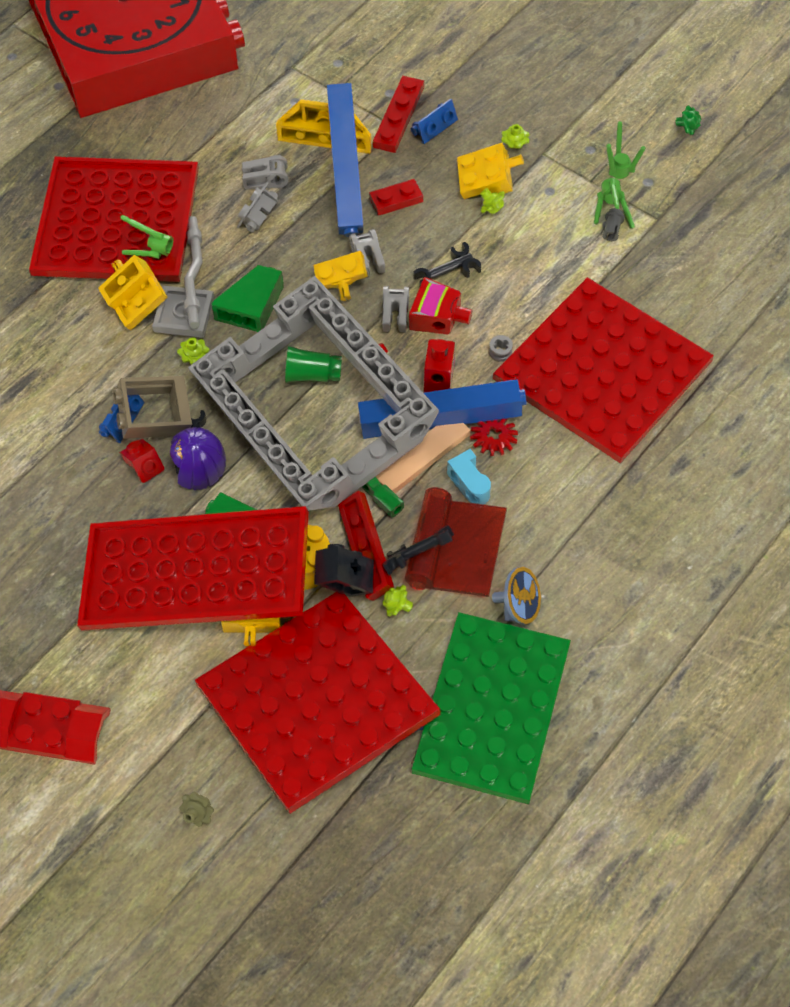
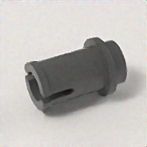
M612 208L605 214L606 225L602 236L604 239L607 238V241H616L618 239L620 226L625 219L622 210Z

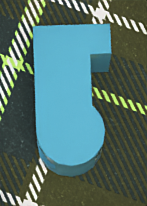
M469 449L447 461V475L464 497L476 506L486 504L490 499L491 481L486 475L480 474L477 470L476 455L473 451Z

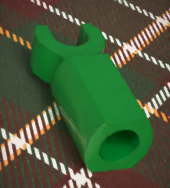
M376 477L362 486L365 492L373 496V501L391 518L403 510L404 501L386 484L381 485Z

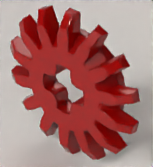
M508 418L502 419L500 422H497L498 420H493V422L491 420L485 421L486 423L480 421L476 423L479 427H471V431L476 433L470 435V440L477 439L473 446L476 448L481 445L482 449L480 452L483 454L486 450H489L490 456H494V451H499L500 455H504L503 449L505 447L509 451L513 449L510 442L517 444L518 440L513 436L518 435V431L510 430L515 427V424L508 423L505 425ZM494 429L495 432H501L498 439L494 440L492 436H487L490 434V430Z

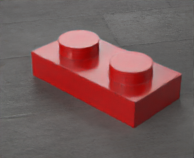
M415 179L371 191L369 192V199L377 215L380 216L422 203L423 194Z

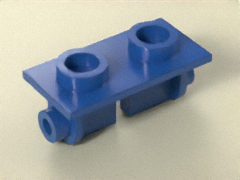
M449 99L444 104L440 103L426 117L412 124L410 128L411 133L415 136L420 135L423 144L458 120L452 99Z
M127 395L132 423L145 403L139 395ZM113 404L110 409L113 413L107 414L103 423L99 425V434L103 437L112 435L118 443H121L123 440L122 429L117 427L119 407L118 404Z

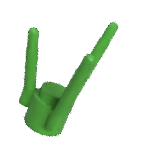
M621 121L617 123L616 154L614 157L611 144L606 145L609 175L617 179H624L629 175V172H635L636 165L646 149L645 146H642L632 162L627 154L621 153Z
M616 178L604 180L601 184L602 191L597 194L598 202L594 224L599 223L603 201H606L608 204H614L615 209H619L620 201L629 226L633 229L635 225L625 200V194L621 191L620 181Z
M121 215V220L150 235L147 245L151 248V251L122 250L123 255L149 256L159 259L161 254L167 256L173 246L172 236L157 232L133 219Z

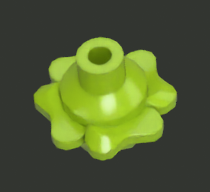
M514 124L508 130L502 132L503 137L501 141L506 143L509 148L520 149L523 145L529 143L530 133L524 131L523 127L519 124Z
M488 188L484 189L480 193L484 199L481 213L486 211L491 214L497 213L504 206L505 192L491 193Z
M192 337L187 341L181 342V348L177 350V353L182 357V362L193 364L210 350L205 346L203 339L197 341L195 337Z
M402 585L390 588L385 593L383 605L386 607L387 616L390 617L392 615L396 616L401 610L410 612L413 602L407 600L406 586Z

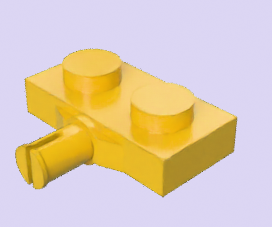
M361 251L313 265L315 277L326 289L339 288L341 301L351 299L349 285L356 280L368 277L364 254Z

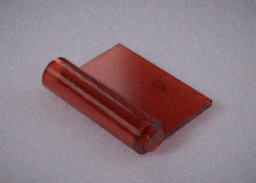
M431 487L425 490L413 545L434 535L436 531L446 525L451 527L454 536H452L453 540L442 546L437 545L409 559L405 581L411 588L416 590L433 589L489 597L507 508L452 501L451 494L442 488Z

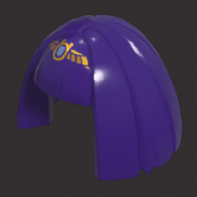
M192 427L182 430L172 438L170 456L174 464L179 467L178 484L187 489L202 490L207 489L208 486H213L219 481V477H222L225 471L226 454L222 443L212 432L204 428Z

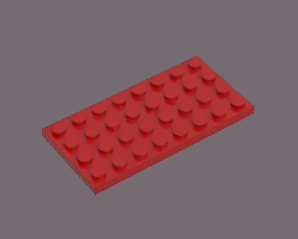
M307 507L90 523L77 622L78 628L82 631L303 616L309 517Z

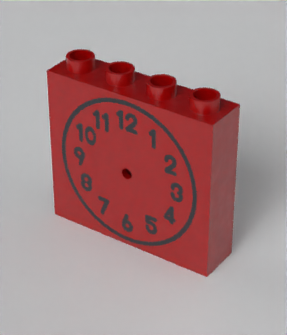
M28 0L80 118L237 70L236 49L245 47L244 35L237 19L229 22L225 19L229 17L226 0Z

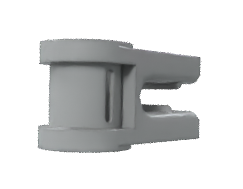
M274 155L242 162L244 188L246 190L256 189L257 187L262 189L266 182L269 183L266 188H282L286 186L289 181L288 174L286 173L288 166L286 158Z
M372 229L366 234L357 236L356 234H350L349 239L352 252L361 251L364 254L367 276L370 275V261L367 259V255L372 257L373 265H375L379 274L385 273V262L379 247L376 231Z
M384 286L383 332L391 330V322H393L392 312L398 311V330L401 333H406L409 287L389 289V286Z

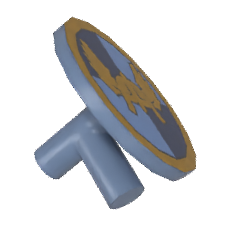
M526 567L514 568L506 579L505 591L494 592L492 595V600L495 604L504 603L505 621L528 624L534 621L540 610V586L536 576Z

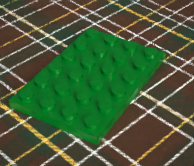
M458 612L432 699L440 708L441 715L424 726L412 766V774L529 805L571 640Z

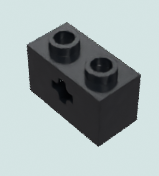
M330 544L326 549L316 550L314 584L349 597L373 593L374 560L362 556V552L347 550L342 544Z

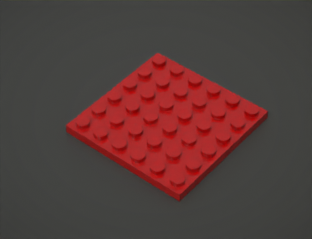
M55 156L30 262V275L108 279L116 272L112 267V263H115L114 261L121 260L124 265L132 257V255H123L122 250L151 251V248L147 245L150 235L121 220V215H124L157 232L173 237V246L167 256L161 254L159 259L149 256L138 257L147 262L158 281L180 282L187 243V231L189 230V218L192 213L199 171L198 162Z
M587 277L493 373V380L502 382L518 379L519 389L525 390L526 402L621 464L710 365L714 355Z
M338 592L304 611L303 616H296L280 626V628L256 641L255 646L250 645L195 679L197 687L289 814L441 715L440 708L348 597Z

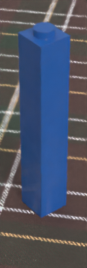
M352 84L327 85L338 232L339 235L344 234L345 237H349L350 234H356L357 236L359 233H363V216Z
M518 379L424 393L439 410L429 430L440 425L471 424L480 421L522 416V406L527 404L525 390L519 389ZM384 399L358 402L363 439L380 437L382 433L378 423L389 415L393 416L396 414Z

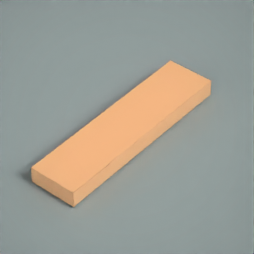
M464 423L435 426L426 434L421 443L375 477L381 485L386 484L396 493L469 437L471 429Z

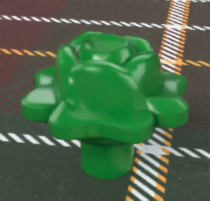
M689 105L682 111V117L676 118L677 127L683 126L686 134L694 135L695 130L700 127L701 116L698 111H695L694 107Z

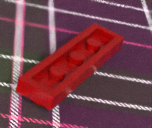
M402 75L373 139V148L396 153L424 90L425 80Z
M357 491L339 503L338 507L351 550L362 552V556L374 560L373 593L365 594L366 599L374 601L389 591L390 588L395 587L391 574L388 575L382 565L386 559L366 495L361 491Z

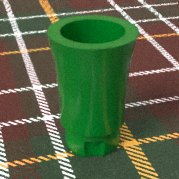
M288 346L285 382L340 381L342 356H330V353L314 352Z

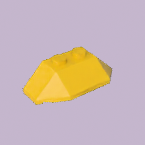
M301 99L276 122L278 141L332 148L328 103ZM354 113L357 152L370 154L371 133Z

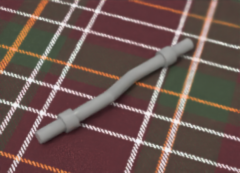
M191 216L189 218L187 241L191 245L192 263L184 278L186 294L184 308L185 313L188 314L189 327L196 329L200 326L198 317L200 304L196 298L194 280L203 263L200 245L202 243V234L198 229L197 218Z

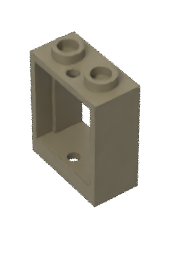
M184 376L120 378L117 388L113 389V401L119 407L117 427L122 429L123 439L175 436L182 430L192 426ZM169 394L174 422L132 424L127 395Z

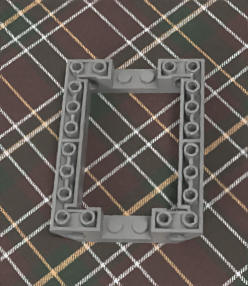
M314 276L276 303L273 308L278 318L240 346L229 337L188 367L301 506H306L308 511L337 506L421 443L439 413L438 408ZM316 324L396 414L393 416L389 415L378 423L382 435L344 464L340 465L333 457L320 466L321 469L312 475L237 386L236 382Z

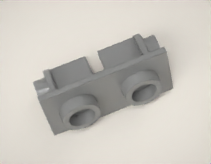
M268 182L265 183L262 189L257 187L250 197V200L253 201L251 205L245 204L238 214V217L241 218L237 226L238 229L243 223L250 232L258 230L267 217L260 210L269 214L277 204V193L266 190Z

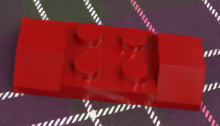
M0 690V749L95 765L97 760V742L103 721L110 715L111 709L109 707L84 704L79 700L29 692L21 694Z

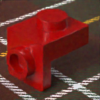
M143 439L129 443L126 449L119 452L124 462L135 470L142 483L147 482L165 470L155 448Z

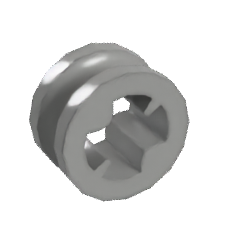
M498 335L491 339L489 355L496 361H505L512 354L513 342L504 335Z

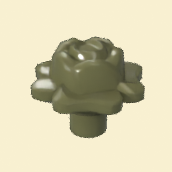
M197 792L183 795V803L179 809L184 813V821L194 823L198 827L202 826L203 823L209 824L211 822V814L214 812L209 799L199 795Z

